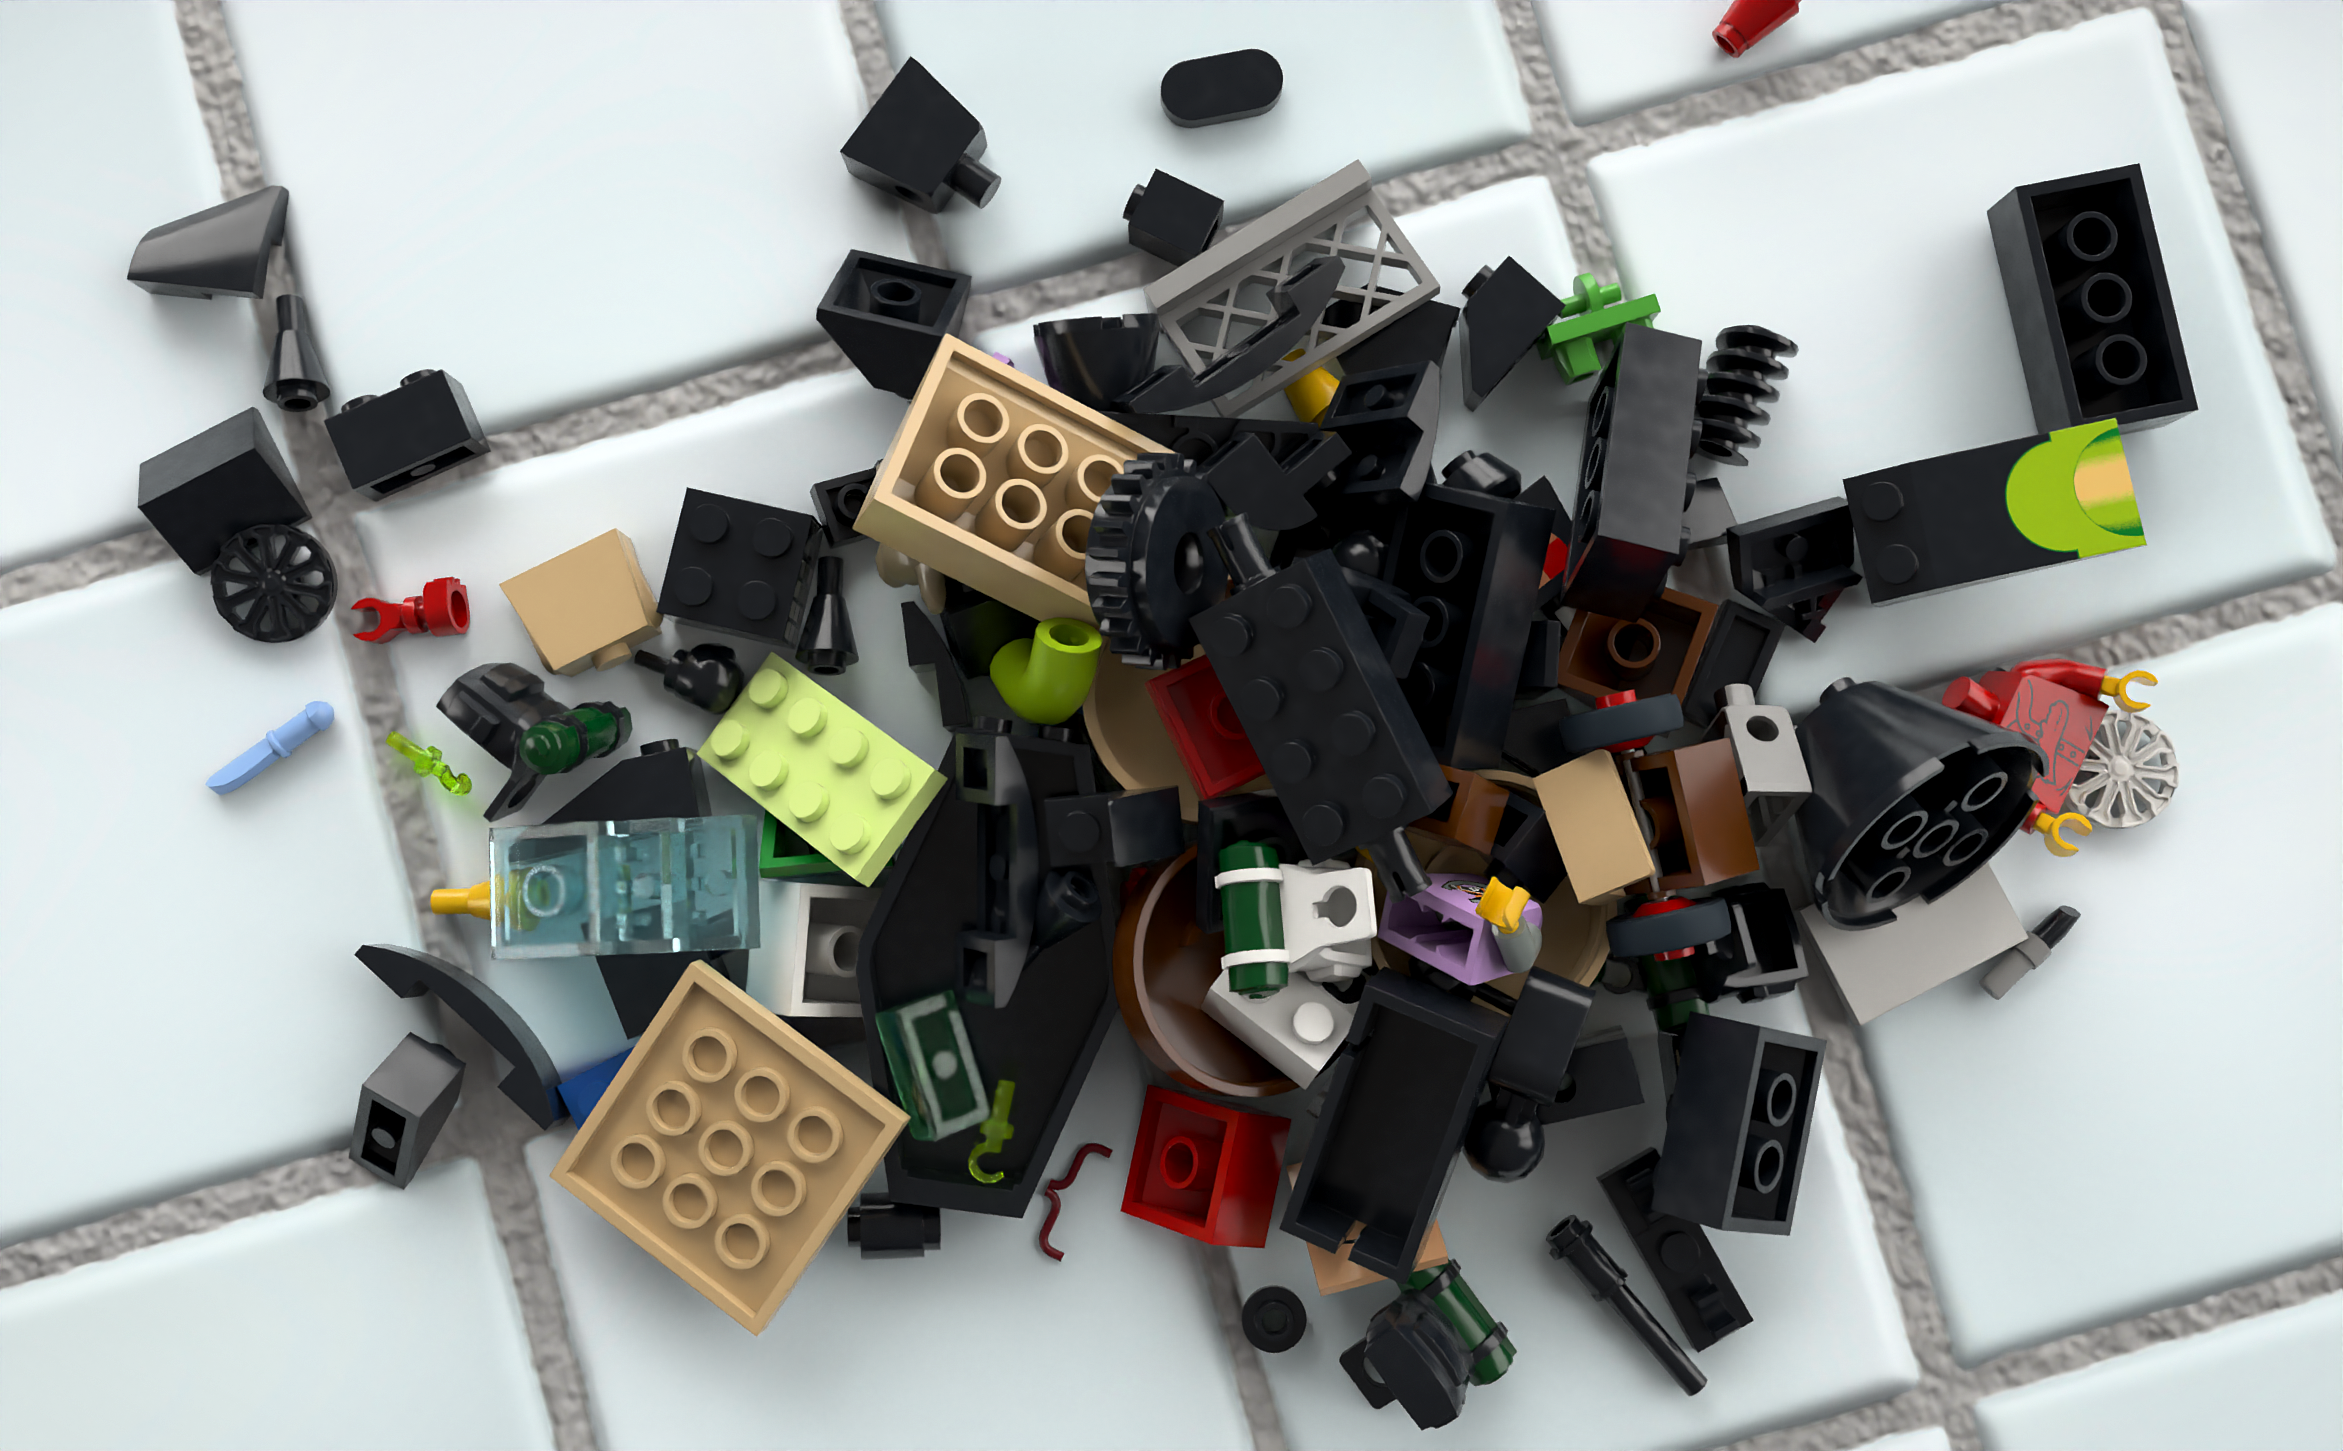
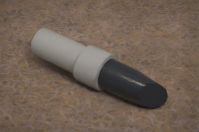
M2066 905L2058 907L2031 932L2026 931L2029 938L2011 947V951L1979 981L1980 986L1994 999L1999 1000L2028 971L2038 968L2051 955V949L2067 935L2080 918V912Z

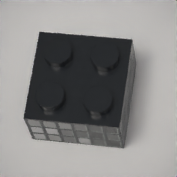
M687 487L656 612L673 623L795 650L824 533L822 525L813 515Z

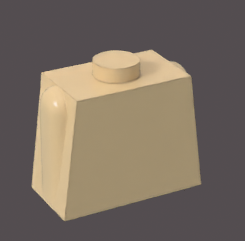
M617 528L499 584L522 620L543 666L553 675L564 674L573 677L592 667H595L598 672L614 668L632 657L631 648L662 634L660 625L663 622V616L656 612L658 602L640 567L632 540Z

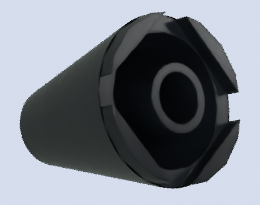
M1122 314L1123 319L1121 317L1102 318V316L1041 322L1038 325H1033V339L1049 387L1095 411L1118 412L1112 401L1154 372L1160 331L1159 314Z

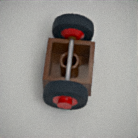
M1633 689L1594 698L1597 710L1567 716L1559 720V729L1566 752L1572 753L1591 749H1604L1610 753L1621 751V754L1615 755L1614 764L1655 867V873L1651 877L1623 888L1626 895L1646 893L1648 900L1654 901L1646 902L1635 911L1615 916L1606 921V933L1613 955L1617 957H1637L1653 954L1655 961H1665L1692 955L1695 953L1694 946L1720 939L1731 933V921L1727 905L1722 897L1687 899L1683 896H1669L1676 895V889L1706 886L1760 870L1730 738L1644 754L1643 750L1634 751V748L1648 745L1656 735L1679 730V728L1684 727L1683 714L1677 695L1669 693L1637 701L1635 690Z

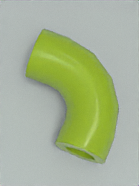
M1061 617L1046 619L1038 624L1034 639L1023 638L1014 640L1003 646L996 653L990 665V677L1005 703L1019 718L1027 723L1054 725L1065 722L1086 701L1097 670L1103 641L1101 634L1093 626L1076 619Z

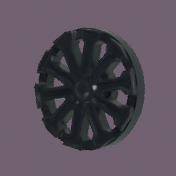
M260 524L236 533L221 546V551L211 567L210 585H212V597L218 613L235 631L253 640L270 643L288 642L305 637L315 631L331 613L338 590L337 573L329 553L312 535L289 525ZM277 535H284L286 543L277 558L274 538ZM253 538L258 540L261 560L247 547L248 541ZM306 546L311 552L309 559L296 565L293 563L301 547ZM235 555L250 572L231 569L229 564L233 556ZM315 571L323 574L324 580L321 584L305 583L304 576ZM226 582L244 584L248 587L228 596ZM301 596L313 597L317 600L319 605L315 612L310 611L299 600ZM255 599L245 619H242L236 612L237 607ZM285 608L299 620L297 628L291 629L288 627ZM268 609L271 621V630L269 632L261 630L260 623Z

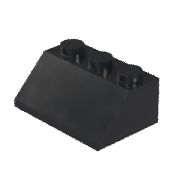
M1690 1011L1687 1027L1679 1040L1680 1064L1674 1093L1669 1098L1666 1107V1122L1668 1125L1661 1159L1656 1164L1653 1173V1187L1655 1191L1651 1210L1722 1231L1790 1236L1827 1040Z

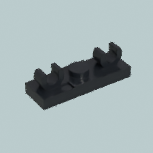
M1650 1146L1596 1177L1692 1349L1699 1353L1754 1320L1700 1224L1651 1210L1655 1191L1653 1187V1173L1661 1157L1656 1148Z

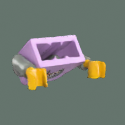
M1357 846L1356 850L1358 853L1374 864L1368 850H1360ZM1377 870V876H1378V878L1380 879V881L1382 882V884L1384 885V887L1386 888V886H1385V884H1384V882H1383V880H1382V878H1381V876H1380V874H1379V872H1378V870ZM1426 873L1427 877H1430L1432 885L1410 898L1406 894V898L1397 903L1391 902L1390 894L1387 890L1377 937L1468 985H1476L1513 973L1528 971L1542 947L1540 929L1543 916L1539 903L1529 899L1530 894L1525 889L1516 886L1512 890L1500 883L1496 877L1488 880L1471 873Z

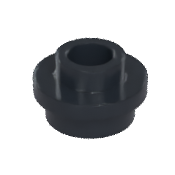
M1269 1285L1257 1289L1248 1297L1242 1309L1241 1322L1243 1331L1252 1345L1264 1352L1280 1353L1291 1349L1300 1341L1306 1329L1307 1317L1302 1301L1293 1291L1283 1286ZM1271 1309L1281 1310L1287 1317L1284 1327L1278 1331H1269L1262 1325L1264 1314Z

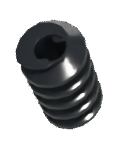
M1749 324L1723 328L1717 334L1715 341L1718 351H1714L1708 356L1706 369L1709 373L1706 388L1700 404L1694 410V419L1702 421L1701 437L1695 453L1708 459L1734 466H1748L1749 461L1738 452L1739 447L1756 449L1760 447L1762 442L1759 436L1747 429L1748 425L1765 426L1771 420L1770 414L1756 406L1757 403H1775L1780 398L1779 391L1767 384V379L1783 381L1788 378L1789 369L1781 362L1775 360L1776 356L1793 358L1797 356L1799 351L1798 345L1792 340L1766 328Z

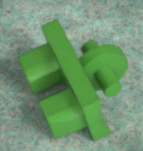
M1589 272L1574 277V296L1561 299L1566 306L1559 317L1563 319L1579 314L1580 317L1546 327L1545 338L1536 342L1541 360L1553 358L1554 364L1565 385L1574 384L1598 375L1602 369L1593 344L1612 339L1615 346L1626 322L1654 328L1652 321L1661 312L1655 293L1604 309L1605 305L1621 301L1622 295L1619 285L1613 283L1599 288L1593 275Z

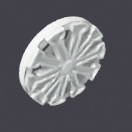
M2108 710L2099 727L2103 744L2094 737L2088 750L2090 755L2087 759L2084 758L2079 771L2085 772L2087 779L2079 784L2073 783L2064 802L2072 812L2083 815L2089 820L2090 824L2098 827L2123 829L2147 823L2170 805L2174 790L2179 786L2180 763L2176 761L2174 753L2176 750L2172 739L2164 730H2161L2154 724L2155 721L2139 713ZM2118 721L2125 722L2127 726L2121 741L2117 728ZM2142 733H2145L2150 738V743L2136 750ZM2159 754L2162 767L2143 765L2144 762ZM2142 779L2160 781L2158 793ZM2096 790L2099 794L2092 808H2088L2085 805L2086 796ZM2133 793L2145 803V809L2140 813L2137 811ZM2115 798L2120 812L2118 818H2112L2110 814Z

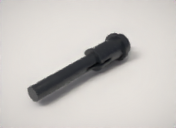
M1570 1215L1559 1222L1546 1237V1241L1552 1247L1549 1252L1554 1260L1563 1259L1592 1293L1591 1296L1597 1302L1606 1300L1688 1396H1693L1700 1392L1707 1384L1708 1379L1625 1284V1278L1628 1277V1274L1617 1265L1591 1234L1593 1230L1592 1224L1588 1220L1581 1222L1576 1215Z

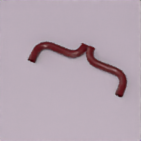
M1088 1143L1077 1152L1064 1179L1059 1181L1051 1179L1044 1196L1050 1199L1052 1206L1038 1238L1039 1246L1049 1257L1061 1262L1064 1256V1252L1053 1248L1048 1242L1049 1234L1061 1209L1060 1198L1054 1190H1064L1072 1185L1085 1157L1089 1153L1095 1152L1109 1158L1113 1151L1112 1149L1102 1144Z

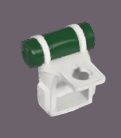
M1248 840L1238 841L1236 844L1230 845L1218 853L1220 874L1215 877L1216 889H1221L1226 955L1221 957L1222 969L1228 970L1229 992L1248 996L1249 999H1264L1288 987L1289 973L1296 971L1306 972L1311 981L1330 983L1357 978L1363 969L1372 966L1371 938L1377 934L1372 874L1369 869H1352L1347 862L1331 860V858L1315 866H1312L1309 859L1299 861L1298 866L1279 863L1275 848L1268 847L1267 844L1248 842Z

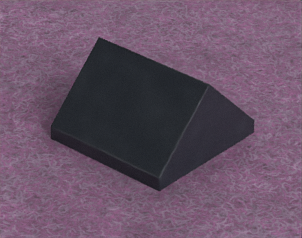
M251 407L140 464L138 508L192 572L199 576L211 570L214 560L217 559L221 551V546L236 533L260 524H284L296 527L313 518L259 410L255 407ZM256 538L251 539L247 543V547L250 550L259 546Z

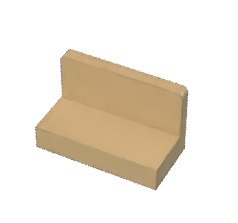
M1597 749L1532 778L1543 809L1546 811L1547 820L1579 904L1604 906L1626 897L1624 887L1654 875L1655 867L1609 751Z

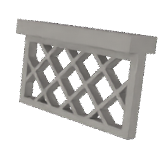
M1359 159L1143 289L1148 313L1159 314L1161 334L1165 332L1194 375L1206 367L1201 358L1210 359L1213 362L1229 351L1225 347L1232 321L1263 327L1278 316L1273 306H1271L1270 314L1235 308L1239 291L1251 283L1272 287L1277 286L1290 277L1289 271L1292 259L1304 251L1326 254L1329 257L1339 255L1342 258L1373 263L1367 290L1338 285L1331 297L1364 304L1360 321L1347 329L1323 325L1324 309L1305 334L1310 336L1306 354L1293 362L1278 360L1266 370L1275 373L1263 379L1264 371L1253 379L1252 387L1230 400L1225 395L1210 400L1222 418H1236L1440 294V284L1372 190V178ZM1367 213L1381 231L1377 249L1342 243L1345 227ZM1334 234L1333 241L1324 240ZM1387 241L1396 253L1385 251ZM1381 265L1407 269L1418 284V286L1401 296L1375 292ZM1281 266L1280 273L1271 272ZM1227 299L1226 306L1218 305V303ZM1372 305L1382 307L1370 314ZM1199 315L1222 319L1216 347L1189 342L1180 327ZM1318 338L1328 339L1326 342L1317 346Z

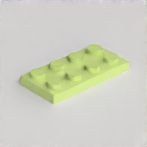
M772 651L696 753L853 879L868 888L948 780L943 774Z

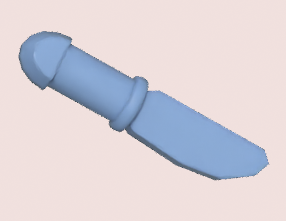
M313 701L305 705V710L276 731L270 730L267 732L265 739L212 775L205 785L219 795L239 788L270 766L280 756L283 758L289 757L292 754V750L320 730L325 731L334 720L333 707L327 702Z

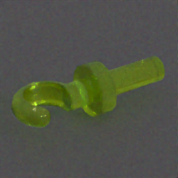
M393 731L388 735L385 743L415 762L413 768L415 773L424 778L433 774L445 789L455 795L465 796L471 792L472 782L469 776L465 773H460L456 778L451 772L450 766L441 761L442 751L434 746L424 750L397 731Z
M999 1080L991 1119L981 1121L980 1132L987 1135L986 1142L977 1145L969 1156V1169L972 1175L983 1183H994L1003 1177L1002 1171L993 1175L983 1173L977 1165V1158L985 1152L1000 1153L1003 1139H1011L1013 1136L1014 1126L1007 1123L1015 1083L1012 1081Z

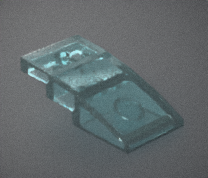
M742 814L696 818L589 821L489 828L491 960L761 948L757 815Z

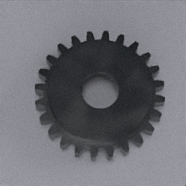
M1181 453L1137 454V460H1126L1123 462L1124 474L1112 475L1111 485L1102 494L1094 512L1086 545V586L1092 612L1100 626L1099 632L1101 636H1107L1111 639L1110 652L1112 654H1122V663L1125 665H1135V668L1167 671V668H1180L1181 659L1191 660L1194 657V646L1201 645L1188 619L1224 601L1229 573L1206 532L1216 526H1222V523L1226 520L1215 491L1207 484L1208 476L1205 472H1196L1195 460L1184 459Z

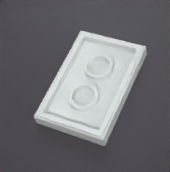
M1989 862L1933 903L1928 905L1919 896L1892 910L1897 916L1896 921L1872 929L1846 931L1834 928L1817 910L1814 901L1794 910L1854 1025L1859 1026L2029 938Z

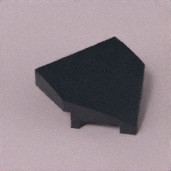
M1368 284L1359 289L1367 290ZM1376 286L1375 291L1396 296L1404 294L1403 292ZM1340 299L1326 307L1322 324L1347 329L1360 321L1364 304ZM1429 300L1338 355L1336 359L1345 375L1429 360L1433 361L1440 368L1441 372L1453 327L1456 328L1461 308ZM1372 305L1370 314L1382 307Z
M1839 496L1726 528L1734 589L1813 643L1818 640L1826 629L1821 620L1843 590L1854 585L1857 586L1863 578L1860 574L1850 569L1854 563L1853 523L1848 501Z

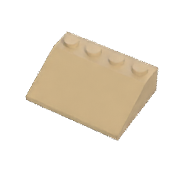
M946 333L876 473L852 529L1041 622L1056 617L1072 618L1093 626L1099 632L1100 626L1091 609L1085 576L1086 545L1096 507L1102 494L1111 485L1112 475L1124 474L1123 462L1126 460H1137V454L1175 452Z

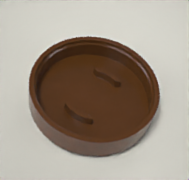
M1197 840L1185 843V853L1160 858L1146 871L1129 895L1119 918L1113 944V982L1118 1005L1128 1030L1145 1055L1161 1071L1192 1089L1220 1096L1264 1097L1282 1094L1301 1087L1200 1009L1210 987L1224 971L1222 969L1221 957L1226 955L1224 931L1206 934L1196 926ZM1368 968L1363 969L1364 972L1371 976ZM1347 1036L1315 1078L1327 1070L1340 1057L1342 1051L1350 1043L1346 1041Z

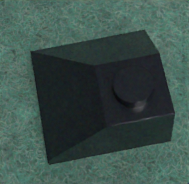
M851 249L817 307L816 320L873 388L893 392L901 398L913 400L942 338L946 333L957 339L959 337L971 288L972 276Z

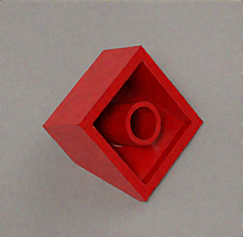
M1148 1084L1120 1211L1210 1245L1265 1248L1292 1119L1243 1104Z

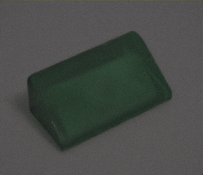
M946 990L905 1003L875 1015L905 1113L911 1116L908 1123L914 1139L918 1141H937L992 1117L952 990Z

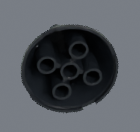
M1850 677L1838 679L1823 691L1819 700L1820 705L1800 724L1793 726L1813 791L1794 813L1815 906L1830 925L1840 930L1860 931L1889 924L1897 920V916L1892 911L1893 909L1919 896L1929 905L1956 888L1995 856L2020 829L2040 799L2031 790L2037 774L2039 773L2042 777L2049 775V758L2032 737L1879 681L1856 684Z

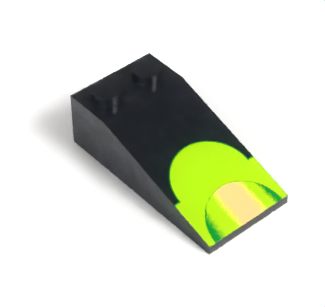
M2116 418L1908 462L1842 479L1871 604L1877 607L1893 605L2147 546Z

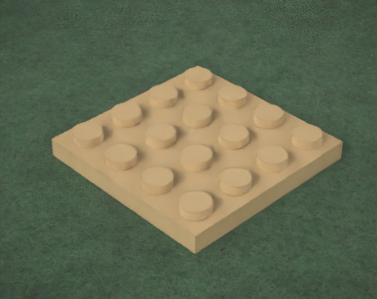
M700 959L690 963L549 1177L757 1337L773 1320L907 1125L911 1116Z

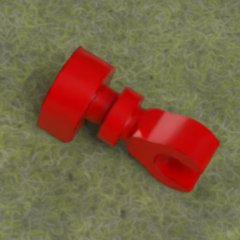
M455 577L433 579L432 582H426L423 588V597H407L404 599L403 604H391L376 598H364L358 600L351 608V610L359 612H379L381 617L380 624L374 631L353 634L362 641L374 644L390 642L404 631H408L413 635L426 633L430 630L436 637L465 634L470 624L466 585H461L460 579H455Z

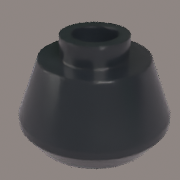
M1468 450L1452 460L1441 472L1446 479L1442 483L1443 485L1455 486L1507 499H1514L1521 493L1520 472L1489 452L1476 456L1472 450Z

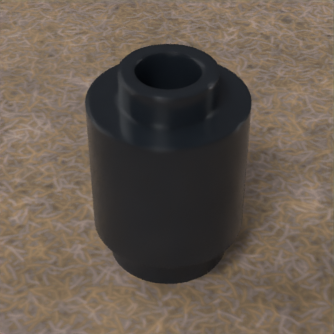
M889 1192L861 1193L860 1207H850L848 1209V1247H860L862 1260L918 1258L925 1256V1250H941L940 1208L891 1202Z

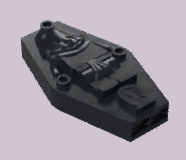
M974 715L973 726H958L937 770L947 777L948 780L916 822L905 840L859 941L855 969L873 1089L911 1116V1119L884 1157L890 1201L1022 1219L1119 1007L1112 969L1116 924L1107 862L1059 867L1050 866L1044 800L1050 797L1096 793L1089 744L1076 742L1078 734L1076 729L1039 724L1038 736L1036 737L1011 733L1012 720ZM962 732L1007 736L1017 755L1030 793L1036 823L1039 862L1037 898L1048 874L1056 869H1065L1080 872L1087 876L1095 884L1102 903L1100 918L1052 947L1044 949L1024 972L1020 973L1007 1006L996 1009L955 998V932L977 930V803L956 800V733Z

